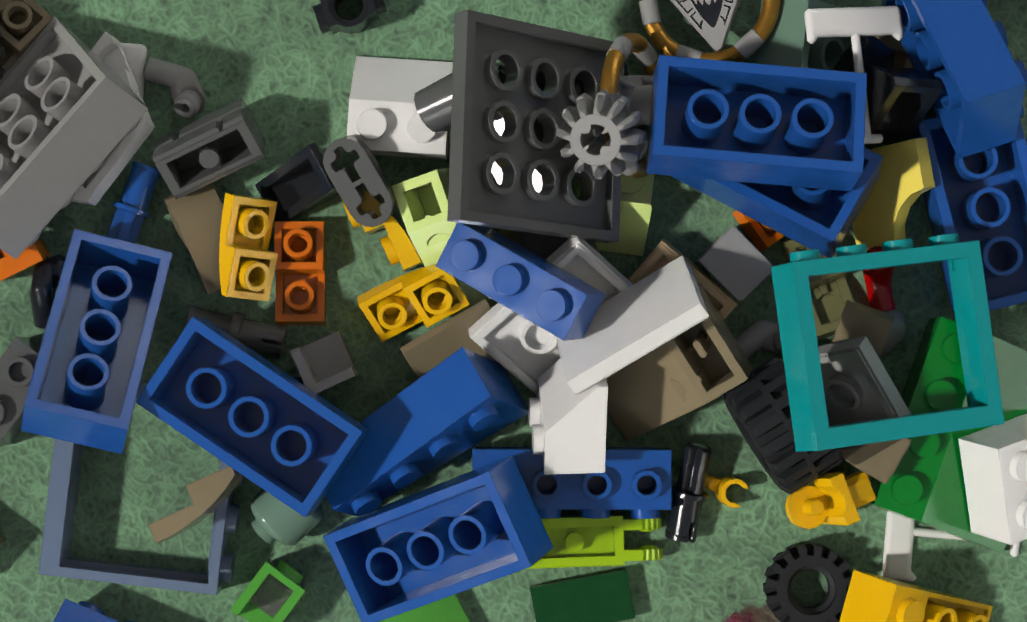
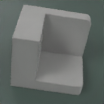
M735 226L730 227L695 261L707 275H712L737 301L744 300L771 273V267H773Z
M339 331L290 351L304 385L316 394L359 376Z

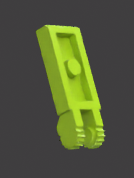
M622 514L610 515V518L603 519L582 518L581 516L541 518L554 548L533 566L526 569L625 565L626 561L663 559V547H657L656 545L624 548V531H655L662 528V517L637 519L623 518Z

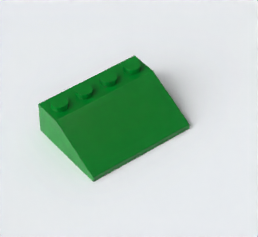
M940 316L929 319L901 395L911 414L968 406L956 321ZM993 336L1004 421L1027 413V351ZM991 426L908 438L911 440V445L889 482L884 484L873 477L871 478L870 483L876 500L867 504L1003 554L1006 543L971 532L958 438Z

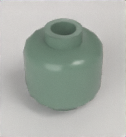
M261 489L254 496L250 504L255 517L251 525L255 532L269 544H272L275 540L284 545L297 544L320 522L324 513L320 503L313 514L303 517L264 489Z

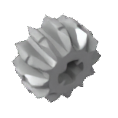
M600 90L595 100L587 93H583L576 99L577 107L568 106L562 112V117L568 124L560 126L557 129L556 136L570 141V143L560 151L561 156L565 158L575 154L579 158L574 166L575 172L581 173L588 165H591L592 174L595 179H602L607 169L615 176H619L626 170L625 162L635 163L641 155L635 145L641 144L646 139V133L640 129L632 128L642 119L641 112L634 111L627 115L623 111L628 105V98L625 96H621L611 105L608 90ZM597 125L605 128L602 134L608 132L610 135V139L605 144L598 141L601 137L600 134L597 136L593 135L592 130Z

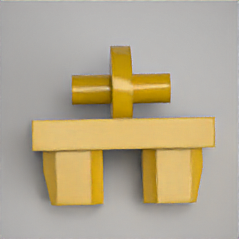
M844 471L825 473L791 495L789 494L786 498L785 510L790 522L799 528L812 529L821 524L849 526L861 520L856 508L872 502L876 498L868 475L865 472H855L847 476Z

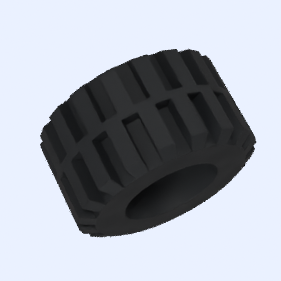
M773 357L751 371L748 380L723 394L726 407L751 450L773 482L786 493L791 495L842 463L840 448L796 452L784 362L780 359Z

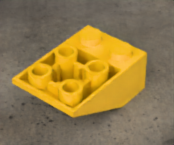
M853 570L839 622H989L993 606L892 578Z

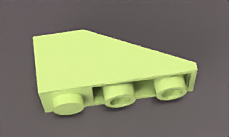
M449 168L436 169L391 186L407 233L425 267L437 264L457 222L447 221ZM456 278L470 305L455 312L450 317H454L484 299L487 300L491 308L498 302Z

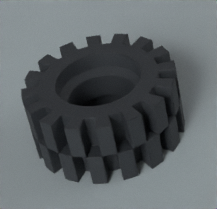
M801 542V545L797 546L792 544L786 547V551L782 554L777 553L772 559L774 562L771 567L766 569L764 574L766 576V583H763V592L767 598L765 601L774 616L781 622H839L852 577L849 570L850 566L839 554L826 546L810 542ZM806 569L820 571L825 576L828 584V591L823 601L812 607L797 604L791 595L792 580L799 572Z

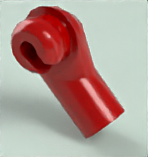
M874 246L867 250V253L882 252L883 250L881 246ZM894 267L862 271L871 308L881 311L896 309L891 287Z

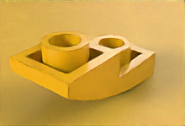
M362 189L366 195V200L361 204L364 212L373 210L377 216L382 215L379 209L381 203L370 193ZM342 202L353 228L363 226L355 221L344 202ZM393 216L382 225L375 227L363 226L365 233L368 235L381 229H386L388 236L381 238L380 241L392 266L401 263L403 270L407 272L423 265L409 236Z
M225 193L219 242L221 295L269 302L278 253L268 250L277 207L276 201Z
M436 264L401 275L357 296L360 309L382 343L422 321L426 328L470 305L456 278L436 267Z

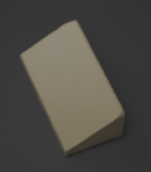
M486 299L481 300L400 348L418 379L461 347L493 361L495 360L469 337L468 331L475 322L491 309Z
M904 438L840 448L841 457L854 467L886 484L911 445V440Z

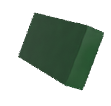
M626 568L530 586L536 622H618L635 618Z

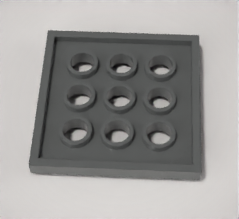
M472 10L455 13L447 221L565 238H581L601 243L619 242L621 175L615 176L607 169L602 179H595L592 174L591 165H588L581 173L575 172L574 166L579 158L575 154L570 157H562L560 151L570 141L556 136L557 129L562 125L568 124L562 117L563 110L568 106L577 107L576 99L579 96L574 86L576 76L583 82L584 93H587L595 100L597 93L600 91L601 75L606 53L613 41ZM497 59L506 69L504 84L496 76L495 64ZM624 64L620 76H624ZM537 68L545 75L546 85L544 91L540 90L536 83L535 74ZM496 110L504 119L505 126L502 135L496 131L493 123ZM536 118L544 128L542 142L536 138L534 133ZM597 125L592 130L593 135L597 136L600 134L601 137L598 141L605 144V137L602 134L603 128ZM494 162L501 168L503 174L500 187L492 179L491 170ZM534 169L542 177L540 193L535 190L532 183ZM573 176L579 180L581 185V193L578 199L574 196L571 188Z

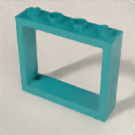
M958 233L928 237V246L914 248L912 238L883 242V251L867 253L866 244L837 247L835 248L836 257L820 259L819 249L789 253L790 263L771 267L796 452L822 451L1005 424L979 240L959 243ZM947 261L968 406L829 426L809 277Z

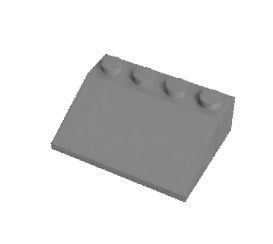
M56 17L51 20L3 75V78L0 79V249L15 259L27 247L38 240L42 229L59 210L65 208L72 201L79 187L93 172L99 170L104 165L108 154L125 135L135 130L141 117L148 110L133 90Z

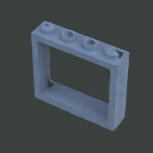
M140 383L136 399H138L147 384ZM54 439L38 574L217 595L223 590L224 583L232 582L235 554L227 553L229 534H237L241 515V505L233 504L235 489L214 511L207 573L70 557L83 445ZM220 460L219 470L228 467L227 464ZM243 476L238 485H243L245 476Z

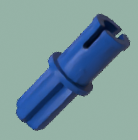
M133 161L119 202H113L112 206L117 207L106 237L136 244L144 219H150L151 214L147 213L161 174L158 169Z

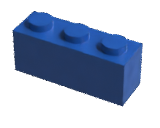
M457 223L436 264V267L563 341L584 338L606 295L485 226Z

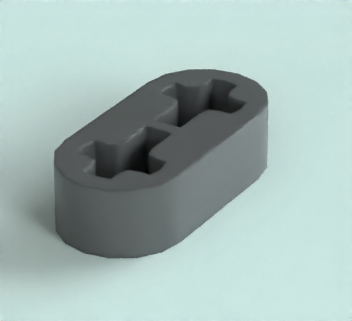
M345 136L333 141L323 154V165L346 208L355 221L363 226L375 227L382 225L393 215L396 209V199L391 185L365 142L357 137ZM342 146L346 152L355 150L358 153L359 159L354 162V167L360 179L356 180L351 169L348 167L340 169L337 166L336 160L341 157L339 147ZM364 183L372 196L378 194L383 196L385 202L379 207L382 215L377 216L373 210L364 212L361 204L366 200V195L360 184Z

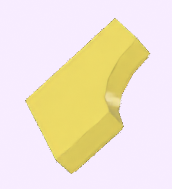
M926 137L869 149L883 156L880 177L852 224L856 245L866 244L867 250L874 246L882 247L883 242L906 239L905 223L910 207L921 193L935 187Z

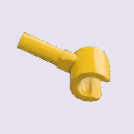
M707 474L706 489L715 492L718 501L728 507L738 508L741 506L726 498V489L731 484H737L748 489L745 482L733 476H725L720 479Z

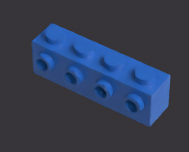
M473 447L472 471L513 455L540 518H561V509H581L582 518H610V510H630V518L655 519L660 518V510H671V449L668 447H606L605 473L544 475L542 455H533L532 447Z

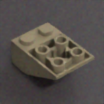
M700 283L697 285L709 317L606 378L608 385L607 411L626 441L709 403L749 379L753 366Z

